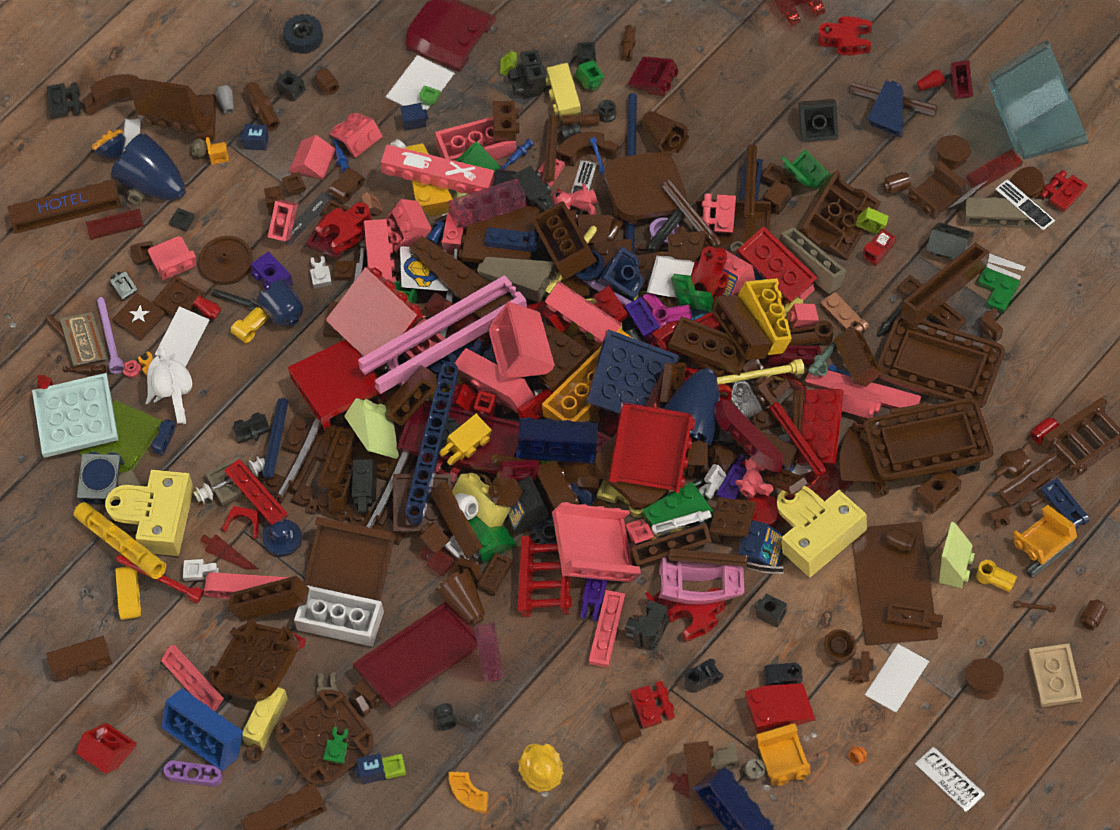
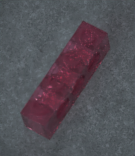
M516 178L449 200V214L457 228L469 226L472 223L484 221L526 206V194Z
M495 623L474 626L484 681L494 682L504 678Z

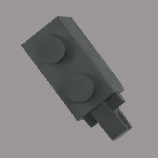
M530 165L512 175L514 188L528 206L538 207L542 212L554 206L550 195L552 190L547 183L544 184L538 170L535 171Z
M373 459L353 460L352 497L355 505H358L360 515H368L369 504H373L376 501L377 466Z

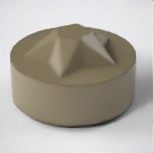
M197 138L192 143L191 154L200 158L207 151V143L205 140Z
M751 759L745 763L743 771L748 779L756 780L764 775L765 766L762 761Z

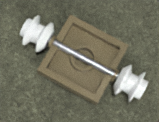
M240 456L205 473L211 486L209 487V485L203 483V488L195 487L196 491L193 493L198 503L202 501L205 504V499L207 498L213 500L214 493L222 506L244 496L224 472L236 460H241ZM256 456L255 462L248 461V469L255 477H258L259 472H263L264 459H259Z

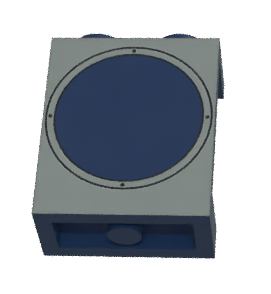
M97 452L82 454L77 499L81 503L105 505L108 494L117 487L119 466L124 465L122 457L113 452L107 455ZM113 500L111 505H119L120 500Z

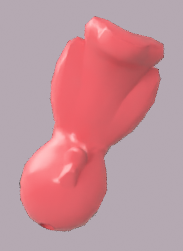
M585 183L582 184L583 190H578L574 193H567L557 188L551 197L554 206L564 201L568 210H570L571 206H574L579 210L588 212L589 215H597L596 208L593 206V204L598 203L593 189L587 190Z
M749 455L742 462L747 472L742 480H736L734 483L739 486L740 492L748 498H754L756 493L769 496L773 491V485L764 484L760 475L765 468L755 463L751 459L753 456Z

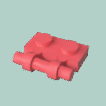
M704 194V201H702L701 206L703 207V217L701 218L708 226L715 225V233L733 234L736 196L717 195V202H712V194ZM711 209H716L715 218H710Z

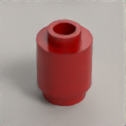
M1046 417L1033 427V431L1030 432L1034 442L1040 445L1044 435L1058 427L1059 423L1054 418Z

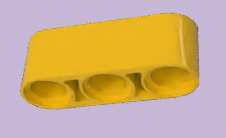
M127 566L116 568V583L120 619L141 617L138 572Z

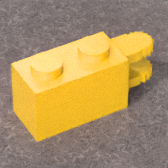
M475 414L447 437L446 446L439 454L443 457L451 450L453 451L454 455L447 461L449 465L454 464L459 459L462 460L466 456L469 458L476 452V448L479 445L484 446L489 442L492 430Z

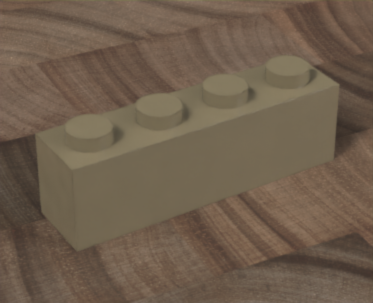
M966 198L965 226L1040 228L1006 198ZM1030 198L1042 209V199Z
M792 227L781 233L779 241L817 277L815 283L828 294L841 288L847 272L842 266L796 228Z

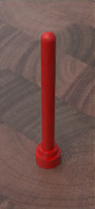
M118 555L116 557L117 562L150 577L125 556ZM165 575L155 579L186 594L190 601L196 604L199 603L204 593V590L197 586L190 588Z

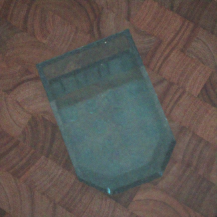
M1048 39L989 74L991 82L988 84L1015 151L1017 155L1021 153L1023 160L1089 143Z

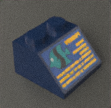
M752 520L748 537L742 538L738 555H746L747 562L778 567L783 552L781 538L784 535L767 523Z

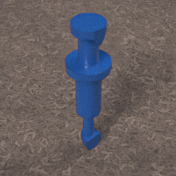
M335 138L333 139V144L336 147L335 153L338 158L336 163L342 167L341 172L343 173L347 168H350L347 166L349 160L344 156L342 149L338 146L339 141Z
M528 138L523 146L518 145L517 150L508 158V161L503 166L500 165V169L505 170L509 164H513L520 156L526 155V150L533 146L534 143Z

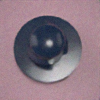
M284 519L275 522L272 526L269 524L263 533L264 546L275 557L289 555L302 545L301 530L291 520Z

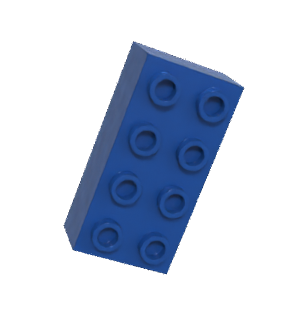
M182 688L166 700L161 725L162 729L221 771L238 759L243 731L239 727L233 725L222 715L216 713Z

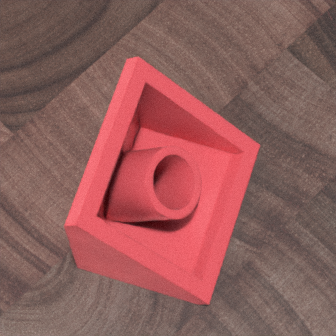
M317 135L302 140L289 172H299L300 175L324 180L335 154V148Z

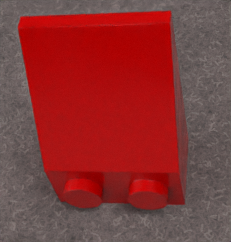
M803 683L769 685L745 691V702L756 735L794 723L797 726L815 721V716Z

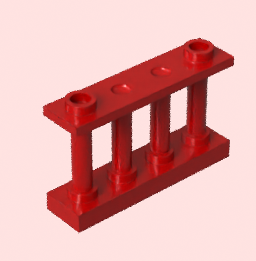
M522 536L518 611L522 617H531V610L534 608L560 606L565 615H569V608L572 607V598L570 596L571 576H563L561 574V580H533V573L535 571L562 569L561 562L535 563L534 555L537 552L559 551L557 543L536 545L530 536ZM561 588V595L558 599L533 600L532 591L535 589Z

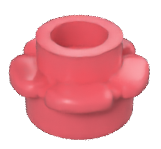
M136 360L124 363V375L129 378H135L139 375L141 365Z

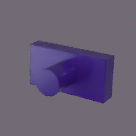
M642 297L625 305L626 311L643 338L652 335V332L660 328Z

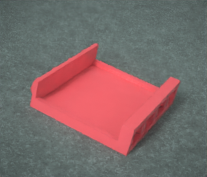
M569 502L559 504L552 512L563 576L632 582L641 574L639 566H632L624 518L630 514V511L621 510L620 508H604L603 506L593 507L586 504L575 505Z

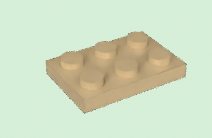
M1070 644L1029 649L1041 708L1082 702Z

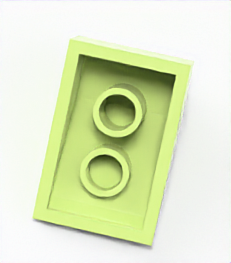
M356 398L344 415L367 451L397 459L399 455L394 422L386 417V406L374 404L367 399L361 400Z
M954 522L950 524L942 554L939 583L963 588L964 582L969 580L970 570L967 569L969 564H973L975 553H972L970 541Z

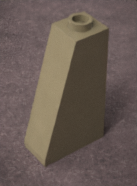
M486 257L477 269V273L490 283L505 275L511 281L512 287H516L517 292L519 291L524 297L537 302L541 301L548 285L552 283L557 275L554 262Z

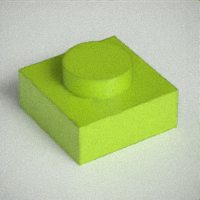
M510 51L500 59V74L507 76L509 70L517 68L516 52Z
M402 754L382 758L386 779L406 775Z

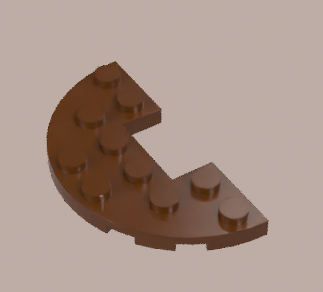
M705 231L668 235V252L636 255L639 260L640 274L644 281L640 290L647 291L656 256H669L674 259L690 260L692 262L698 261L702 250L705 248ZM631 239L594 243L595 251L604 258L603 269L620 247H624L632 253Z

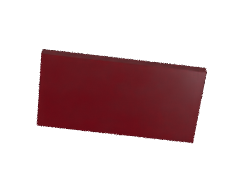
M425 400L407 420L397 446L398 451L419 455L432 405L431 401ZM444 406L437 407L438 410H443L446 408ZM451 407L449 417L455 419L460 426L477 414L492 430L487 444L484 446L479 445L471 457L468 458L466 456L462 460H457L454 464L497 474L500 466L491 464L492 455L496 453L516 457L526 428L525 424ZM453 451L443 457L440 455L439 461L447 462L454 455Z
M444 602L354 662L353 668L391 709L482 647L484 640L458 613Z

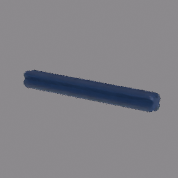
M279 398L276 404L262 473L266 479L274 477L288 408V400L286 398Z

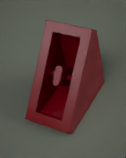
M970 60L951 62L950 81L955 99L973 96Z

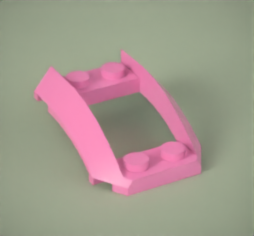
M663 557L661 560L658 574L661 575V593L659 595L661 599L684 604H709L742 596L744 593L743 567L682 561L673 563L666 561V557ZM722 578L723 590L693 592L682 590V580L708 581Z

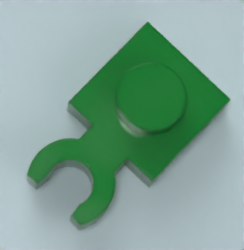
M334 727L332 731L334 741H327L323 759L324 761L344 765L348 743H343V741L348 737V730L345 729L344 734L339 736L337 735L338 728Z

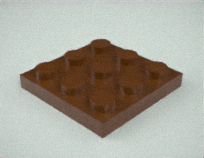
M393 474V533H421L420 529L427 522L429 524L434 522L443 533H452L431 494L423 522L419 525L410 524L406 519V504L414 474ZM435 474L431 491L441 482H447L452 491L451 474ZM421 476L419 479L426 480L428 477ZM421 493L415 495L416 498H421L424 496ZM413 511L410 513V515L416 516L419 514L418 511Z

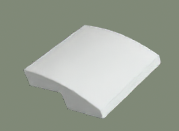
M656 256L647 292L677 298L671 277L674 273L691 276L694 262L674 259L669 256Z

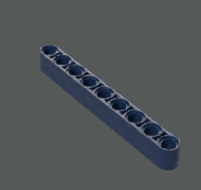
M453 362L444 363L440 369L437 388L435 389L408 496L406 519L412 525L422 523L425 516L440 456L439 452L443 444L459 379L458 367ZM447 372H454L453 375H446ZM443 389H449V390H450V391L447 392V393L441 392V390H443ZM439 406H444V407H446V408L443 409V410H438V409H437V407H439ZM435 423L441 424L440 427H433L432 425ZM429 441H436V442H437V443L434 444V445L428 444ZM426 458L432 459L429 463L424 462ZM421 476L428 477L426 480L419 479ZM418 493H421V494L424 495V496L421 497V498H416V497H415V495L418 494ZM413 511L419 512V514L416 516L410 515V513Z

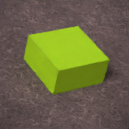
M868 207L858 215L856 226L877 234L887 226L889 216Z

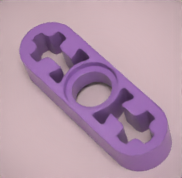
M170 761L164 766L166 778L173 782L215 787L223 779L220 769L211 765ZM176 767L178 772H174V775H171L170 771ZM192 769L199 771L198 776L195 778L188 777V772ZM213 773H216L217 777H214L213 780H210L209 776H212Z

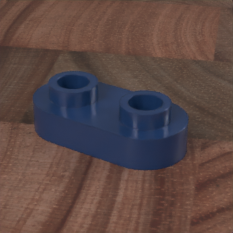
M166 419L164 422H161L159 434L152 442V449L155 454L161 456L165 454L175 432V421Z

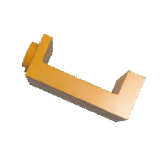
M1049 505L1042 508L1043 518L1022 534L1016 530L1013 532L1016 548L1023 550L1032 560H1036L1040 564H1044L1077 538L1075 524Z
M795 723L756 735V744L771 786H782L790 780H802L810 775L811 767L805 758Z

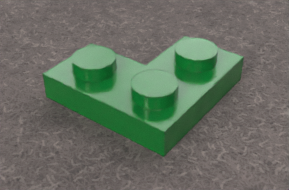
M985 267L977 285L993 291L987 302V307L995 308L998 312L1004 314L1020 285V281Z
M674 273L671 281L679 305H689L690 309L712 312L715 304L712 294L710 292L696 291L690 275Z

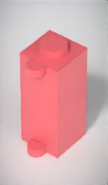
M836 382L833 389H842L844 391L842 411L867 419L874 417L875 414H879L882 403L879 402L881 395Z

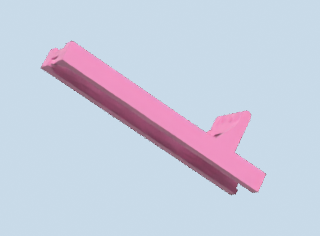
M504 275L358 359L359 368L366 375L387 362L389 372L375 380V388L381 394L398 383L402 386L420 365L426 368L488 332L491 322L505 305L399 366L397 359L400 354L507 292H510L515 298L510 302L527 308L526 299L519 291H516L515 286L512 287L511 281Z

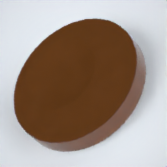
M221 236L211 240L203 247L199 255V266L203 276L210 282L218 285H231L241 281L248 275L252 268L251 263H253V256L249 245L244 240L235 236Z

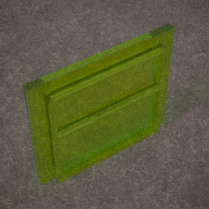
M114 400L112 404L119 440L83 448L79 455L89 454V452H97L103 455H107L110 452L117 453L124 460V465L119 466V474L131 469L133 471L158 433L160 424L163 421Z

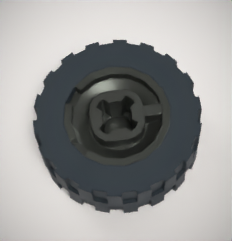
M310 14L295 15L284 24L283 35L285 44L288 46V49L295 53L307 54L315 51L323 42V31L320 21L316 17L310 16Z

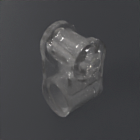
M737 381L732 389L741 413L746 418L762 412L759 401L754 396L749 384L746 381Z

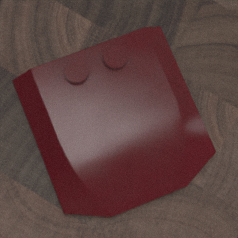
M430 0L424 4L407 28L406 48L461 72L469 60L470 52L484 32L488 33L495 23L496 17L459 0Z

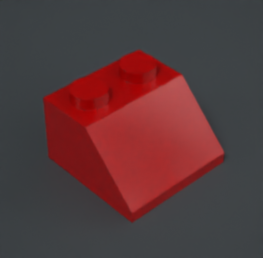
M106 722L82 734L76 753L83 760L96 766L99 771L107 774L119 768L136 747L137 743Z

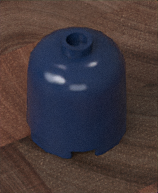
M284 279L274 281L269 284L271 288L265 293L263 290L259 293L256 300L276 326H293L298 323L303 313V304L288 281L286 282Z

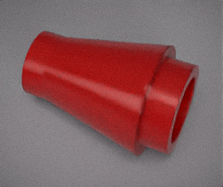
M934 69L918 80L917 85L920 91L942 86L945 79L940 69Z
M198 296L193 303L207 319L213 321L222 310L219 304L201 296Z

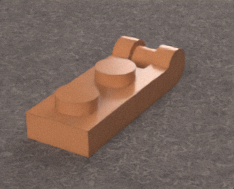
M836 292L820 302V306L844 331L854 324L857 326L853 328L861 332L869 329L868 323L861 319Z

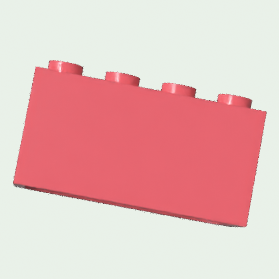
M508 301L489 327V334L500 375L510 379L548 374L555 365L540 312Z

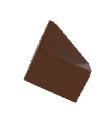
M152 241L130 246L135 264L152 260L148 253L149 248L153 247Z

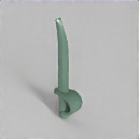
M834 341L821 355L814 357L815 362L808 370L814 377L827 374L828 368L825 361L837 348Z

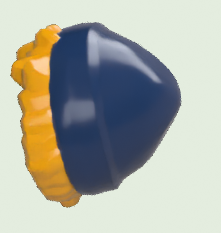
M120 129L114 132L108 130L107 135H102V139L92 144V149L99 156L107 159H119L124 152L126 137Z

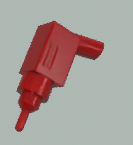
M679 320L672 321L671 323L667 322L652 332L653 340L659 348L669 351L666 343L671 340Z

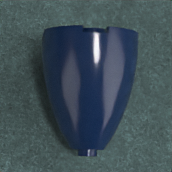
M140 133L135 136L124 148L125 151L121 155L120 161L118 159L115 161L111 170V176L130 189H135L153 198L163 200L182 199L186 193V186L173 160L147 134L143 135Z
M704 368L692 374L679 386L664 407V409L691 413L693 415L692 419H695L694 431L690 430L689 438H692V442L701 440L704 443H708V449L712 444L718 423L714 415L715 402L720 401L719 386L714 371Z

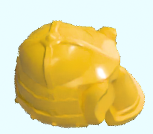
M530 744L524 749L521 759L517 761L519 765L518 771L522 775V780L526 782L528 788H532L538 791V793L551 791L560 785L564 774L563 762H561L559 757L560 754L551 745Z

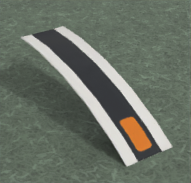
M747 562V566L743 567L757 572L783 574V567L764 566Z

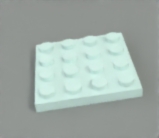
M106 373L52 385L47 389L39 388L32 390L41 450L44 458L119 440Z

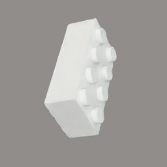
M307 586L309 588L307 605L298 607L294 619L298 631L373 647L384 613L381 601Z

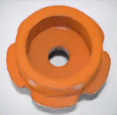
M855 745L851 747L848 757L852 763L859 765L867 760V753L863 747Z

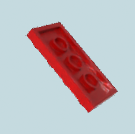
M764 226L737 250V253L747 263L751 264L753 269L763 279L778 278V290L781 291L782 297L789 304L817 280V277Z
M842 389L805 390L801 434L823 465H836L844 395ZM798 450L797 464L809 466Z

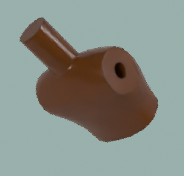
M1021 448L1007 451L1000 457L1003 466L996 469L994 473L997 477H1000L1009 471L1013 476L1017 477L1031 465V461Z

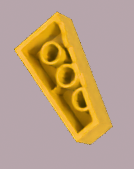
M423 143L405 147V149L429 155ZM412 180L415 200L419 202L423 212L429 215L428 217L447 214L448 211H455L454 201L448 189Z
M778 278L746 281L738 294L740 301L771 343L767 355L784 353L792 339L788 321L784 316L785 308L781 303V291L778 290Z

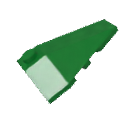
M476 515L468 520L483 547L477 552L483 564L489 562L495 552L501 555L517 546V543L504 526L489 527Z

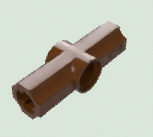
M257 82L248 83L244 88V92L250 101L255 116L259 117L263 125L267 126V130H276L280 125V121L274 112L269 97L264 95Z

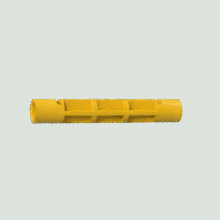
M80 503L75 508L73 513L75 519L150 577L158 579L165 573L167 568L165 562L88 503Z

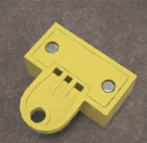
M151 470L147 487L135 485L118 486L108 494L105 507L113 520L121 523L138 524L135 539L153 554L179 556L194 486L189 473ZM118 499L121 501L117 506L111 505L113 500Z
M806 486L802 487V490L798 493L793 494L795 496L793 500L785 499L786 495L791 494L782 490L778 495V512L794 527L781 538L783 554L809 578L867 530V514L840 490L835 492L826 501H823Z

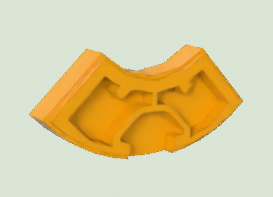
M449 772L450 787L456 799L471 811L487 814L488 792L480 791L473 786L470 781L469 772Z

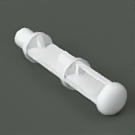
M710 510L704 512L697 511L686 516L653 524L651 530L657 536L683 528L689 523L696 521L702 523L705 519L712 517Z

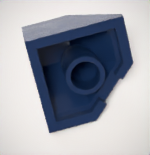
M620 247L606 264L597 281L605 287L609 285L616 293L635 299L644 283L638 266V257L624 247Z

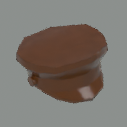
M957 135L942 136L936 146L937 161H941L951 170L959 168L963 163L967 162V158L971 154L968 141Z
M1034 166L1021 168L1010 179V182L1029 198L1035 199L1044 191L1043 174Z
M990 658L976 659L965 670L967 684H969L977 697L989 700L995 697L999 691V687L1004 680V671L1000 664Z

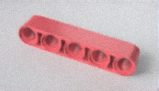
M208 573L206 575L204 595L211 598L230 599L232 592L289 577Z

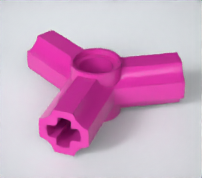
M647 293L642 298L660 327L667 322L671 323L672 321L680 320L681 316L692 320L689 305L667 308L653 293ZM652 335L643 338L648 344L655 342Z

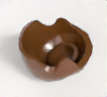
M836 629L830 631L825 636L823 646L831 660L843 663L853 658L857 645L855 638L850 632Z

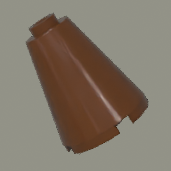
M654 111L644 114L641 122L642 126L660 153L671 157L673 156L671 154L681 152L689 140L687 135L689 129L684 124Z
M463 569L465 573L459 574V572L450 575L440 583L441 588L438 589L436 587L435 591L468 624L477 625L484 620L485 611L469 569Z

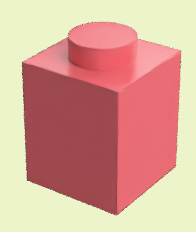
M794 303L787 313V321L790 323V327L816 325L819 318L815 304Z

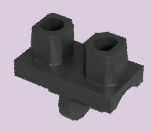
M257 412L252 414L250 420L244 422L240 419L234 422L232 428L239 444L252 438L257 442L259 441V435L271 431L265 414L261 415Z

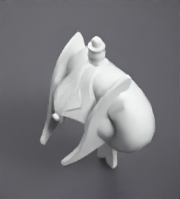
M160 345L158 350L160 358L156 356L148 368V396L146 404L151 402L155 395L157 397L154 399V403L172 395L177 424H186L182 395L191 391L192 378L184 365L177 362L176 354L174 353L168 358L166 356V349H164L163 345Z

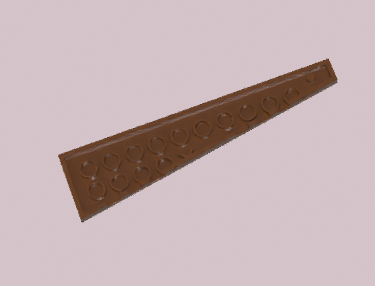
M423 236L409 247L410 252L434 276L438 277L454 293L458 300H462L490 284L485 278ZM505 293L474 311L473 314L478 319H481L514 298ZM541 318L555 366L548 374L537 375V378L553 393L591 354L588 349Z

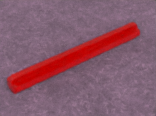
M774 402L769 406L770 411L817 476H822L826 472V468L782 406Z

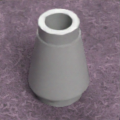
M229 86L218 87L215 96L225 114L232 113L234 111L232 90Z

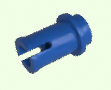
M441 221L435 223L434 229L426 239L436 245L444 233L445 223Z

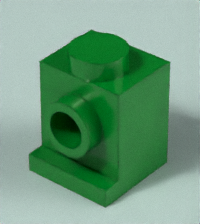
M594 60L580 64L574 74V77L580 80L586 90L591 88L592 91L600 88L605 77Z

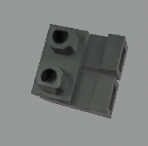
M538 50L520 52L521 63H518L516 69L508 71L509 81H518V83L512 85L514 96L523 95L524 100L540 96L544 91L547 76Z
M649 600L646 605L647 617L641 616L639 620L629 617L625 630H627L626 638L634 640L635 647L654 650L657 648L667 628L669 617L668 607Z

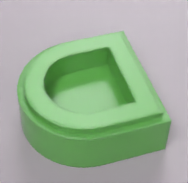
M424 85L419 94L420 101L426 106L434 105L441 92Z

